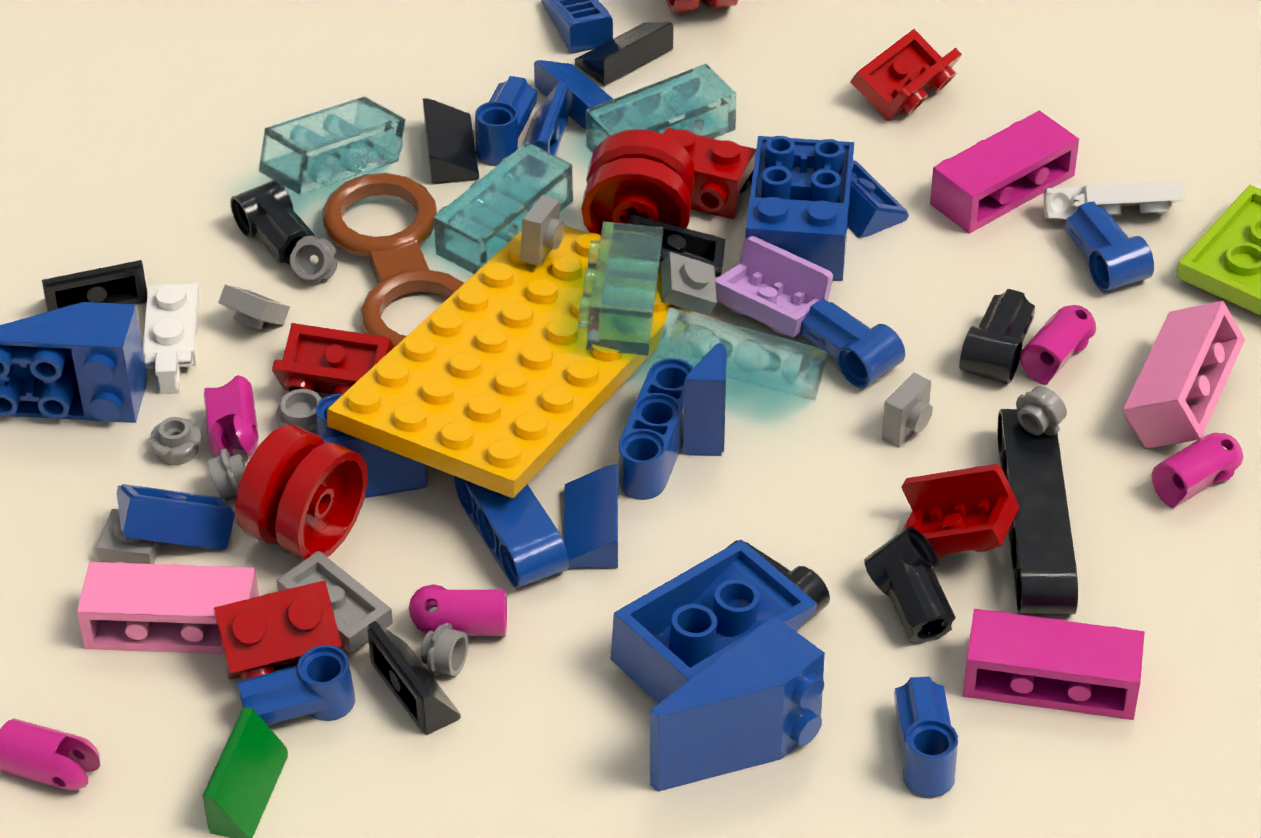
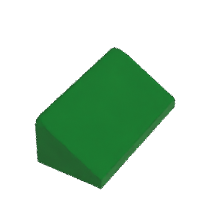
M244 707V710L240 712L202 795L207 825L211 834L230 838H253L288 758V751L283 742L252 708Z

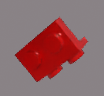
M913 29L861 68L854 75L850 83L887 121H890L903 110L908 115L914 112L927 99L928 94L926 92L929 89L933 88L936 93L942 90L957 74L952 67L962 56V53L957 48H954L942 58Z
M667 127L663 134L682 145L693 160L695 183L691 198V209L734 219L739 212L740 190L754 169L756 149L738 145L733 141H721L696 135L688 130H676Z
M291 323L283 359L274 360L272 372L287 392L297 389H309L332 395L344 394L393 349L394 345L390 337Z
M998 464L910 477L905 479L901 487L912 509L903 530L908 526L919 530L932 545L937 558L947 554L973 550L976 552H987L996 547H1001L1020 508L1002 467Z
M325 580L217 606L213 609L227 664L226 672L228 679L241 677L242 680L275 672L274 668L294 663L298 664L301 656L316 646L330 645L339 649L342 647Z

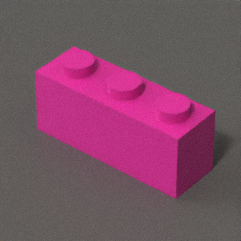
M1039 110L934 166L930 205L970 234L1041 195L1044 189L1053 188L1075 176L1079 138Z
M974 609L963 697L1134 720L1141 683L1145 631L1011 614L1002 611Z

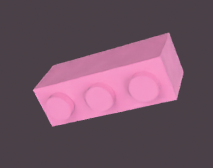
M1223 300L1168 313L1123 408L1128 425L1135 430L1145 449L1202 438L1245 341Z
M89 562L77 609L84 649L224 654L213 609L217 606L258 597L256 571L254 567Z

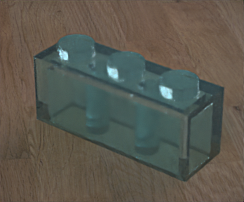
M705 63L587 109L586 146L593 153L594 149L605 138L624 130L647 129L663 134L667 127L676 130H688L693 134L714 139L736 130V92Z
M364 96L267 127L264 130L259 172L298 195H303L398 162L403 147L402 138L406 119Z
M526 142L513 154L505 157L498 166L483 178L475 181L468 190L452 203L444 206L434 216L436 254L475 274L522 231L523 217L542 195L560 199V212L573 202L572 164Z
M603 221L600 241H590L588 268L585 271L583 297L580 300L578 328L588 329L586 349L649 355L660 272L663 227Z
M669 307L656 358L681 359L687 361L694 368L716 343L724 344V347L727 348L726 377L797 397L816 400L829 351Z

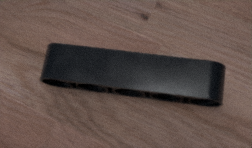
M1000 409L997 424L1000 466L1020 506L1008 531L1018 613L1076 614L1078 605V577L1058 433L1054 436H1049L1045 433L1033 435L1026 431L1019 423L1017 409Z

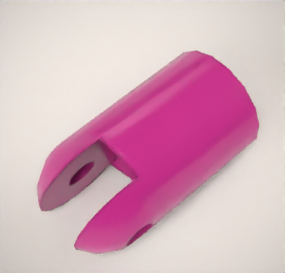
M1069 305L1063 306L1051 316L1021 351L1020 361L1025 373L1036 382L1048 385L1075 352L1085 349L1089 342L1088 339L1094 336L1097 329L1092 313L1082 306Z
M237 375L222 387L204 388L203 395L208 442L215 457L220 456L221 450L226 449L232 457L233 449L244 450L248 456L252 457L258 447L259 435L251 383L245 377Z
M1214 432L1200 438L1153 468L1151 475L1155 492L1166 505L1171 508L1177 507L1215 482L1229 480L1234 475L1235 469L1242 464L1244 457L1242 448L1234 437L1226 433Z
M432 584L418 589L410 599V617L417 629L425 634L431 630L435 631L439 625L451 623L453 630L465 632L467 636H506L507 596H505V589L447 590L443 586ZM437 607L436 611L429 612L431 608Z
M15 718L8 720L0 729L1 772L74 791L87 786L88 776L85 771H96L100 767V757L97 748L84 737Z

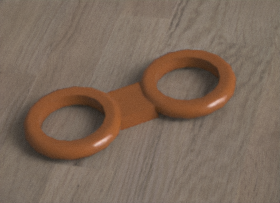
M390 173L359 176L344 182L329 195L322 209L324 231L334 245L355 256L370 258V265L378 282L368 292L360 309L362 330L365 334L390 337L394 348L406 336L388 328L382 320L381 316L388 304L395 298L415 292L439 294L448 299L464 284V282L448 273L429 270L420 249V245L431 236L438 221L436 202L423 185L406 176ZM374 195L400 197L410 203L417 211L414 222L405 230L390 236L378 237L357 233L346 225L342 217L346 209L354 202Z

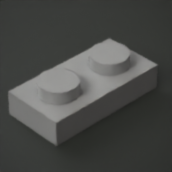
M317 551L276 579L278 591L325 580L342 647L350 653L368 641V624L376 621L385 628L393 624L392 609L320 551Z

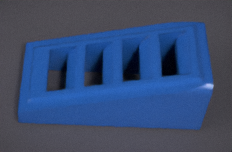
M541 0L570 53L596 48L613 39V19L608 10L598 0Z

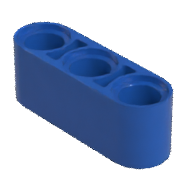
M667 358L654 363L649 369L619 440V486L621 491L628 497L647 500L660 495L666 488L683 445L684 381L693 369V366L687 361Z
M454 476L455 488L462 507L513 587L518 589L569 569V558L564 541L528 484L514 498H510Z

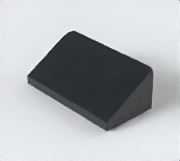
M671 22L642 23L577 57L575 65L605 86L672 50L674 26Z
M423 98L424 125L432 183L479 179L470 113L432 99Z
M630 214L622 237L623 252L626 254L657 262H662L669 252L713 265L715 277H719L722 274L726 239Z
M142 260L42 280L47 312L82 302L140 304L147 302V287Z
M374 621L368 624L369 629H367L371 664L422 733L424 732L426 735H429L458 721L461 718L460 712L411 647L378 622Z

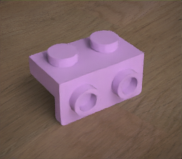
M750 236L744 240L740 264L715 279L716 297L718 302L728 306L732 312L747 315L768 325L776 333L789 335L794 338L801 333V322L807 316L810 307L822 298L828 301L833 274L827 269L764 240Z

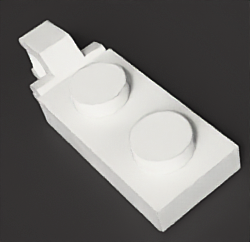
M1180 181L1086 185L1083 187L1047 188L1043 190L1045 219L1067 221V218L1076 212L1079 205L1093 201L1098 207H1103L1112 216L1121 215V206L1140 205V214L1169 212V204L1184 200L1183 183Z
M198 283L148 285L143 353L146 369L155 368L159 394L179 393L181 367L196 366L200 310Z

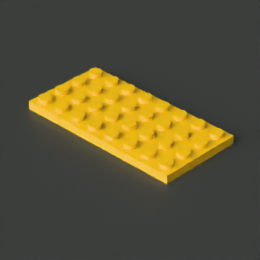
M565 225L563 239L558 249H552L541 264L536 266L520 261L521 231L327 409V427L514 498L692 311L662 301L661 262L626 254L623 252L621 244L606 240L599 234L586 233Z

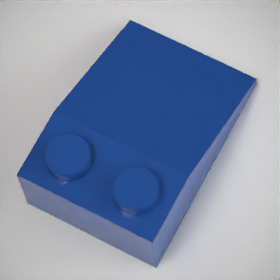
M741 539L614 612L610 660L656 702L660 703L773 615L797 631L816 612L817 603Z
M774 615L650 710V786L659 792L781 760L798 745L805 746L810 743L818 734L822 725L821 708L822 692L824 689L825 652Z

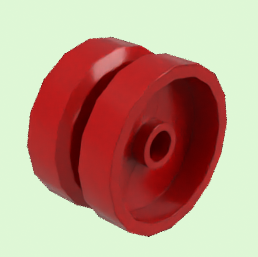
M644 129L624 130L605 138L594 149L588 166L587 185L581 207L584 225L590 233L599 234L606 240L622 245V237L630 214L687 229L690 221L695 172L693 160L682 145L667 135Z
M286 424L272 431L261 442L246 465L238 486L235 504L237 524L244 533L268 544H279L284 552L303 561L317 551L329 557L345 541L357 521L365 500L368 483L367 463L360 453L336 443H325L319 435L299 426Z

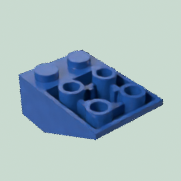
M758 136L745 239L755 236L831 271L833 280L843 281L854 142H843L834 139L813 140L789 138L786 136Z
M82 302L0 325V416L136 423L148 377L135 304Z

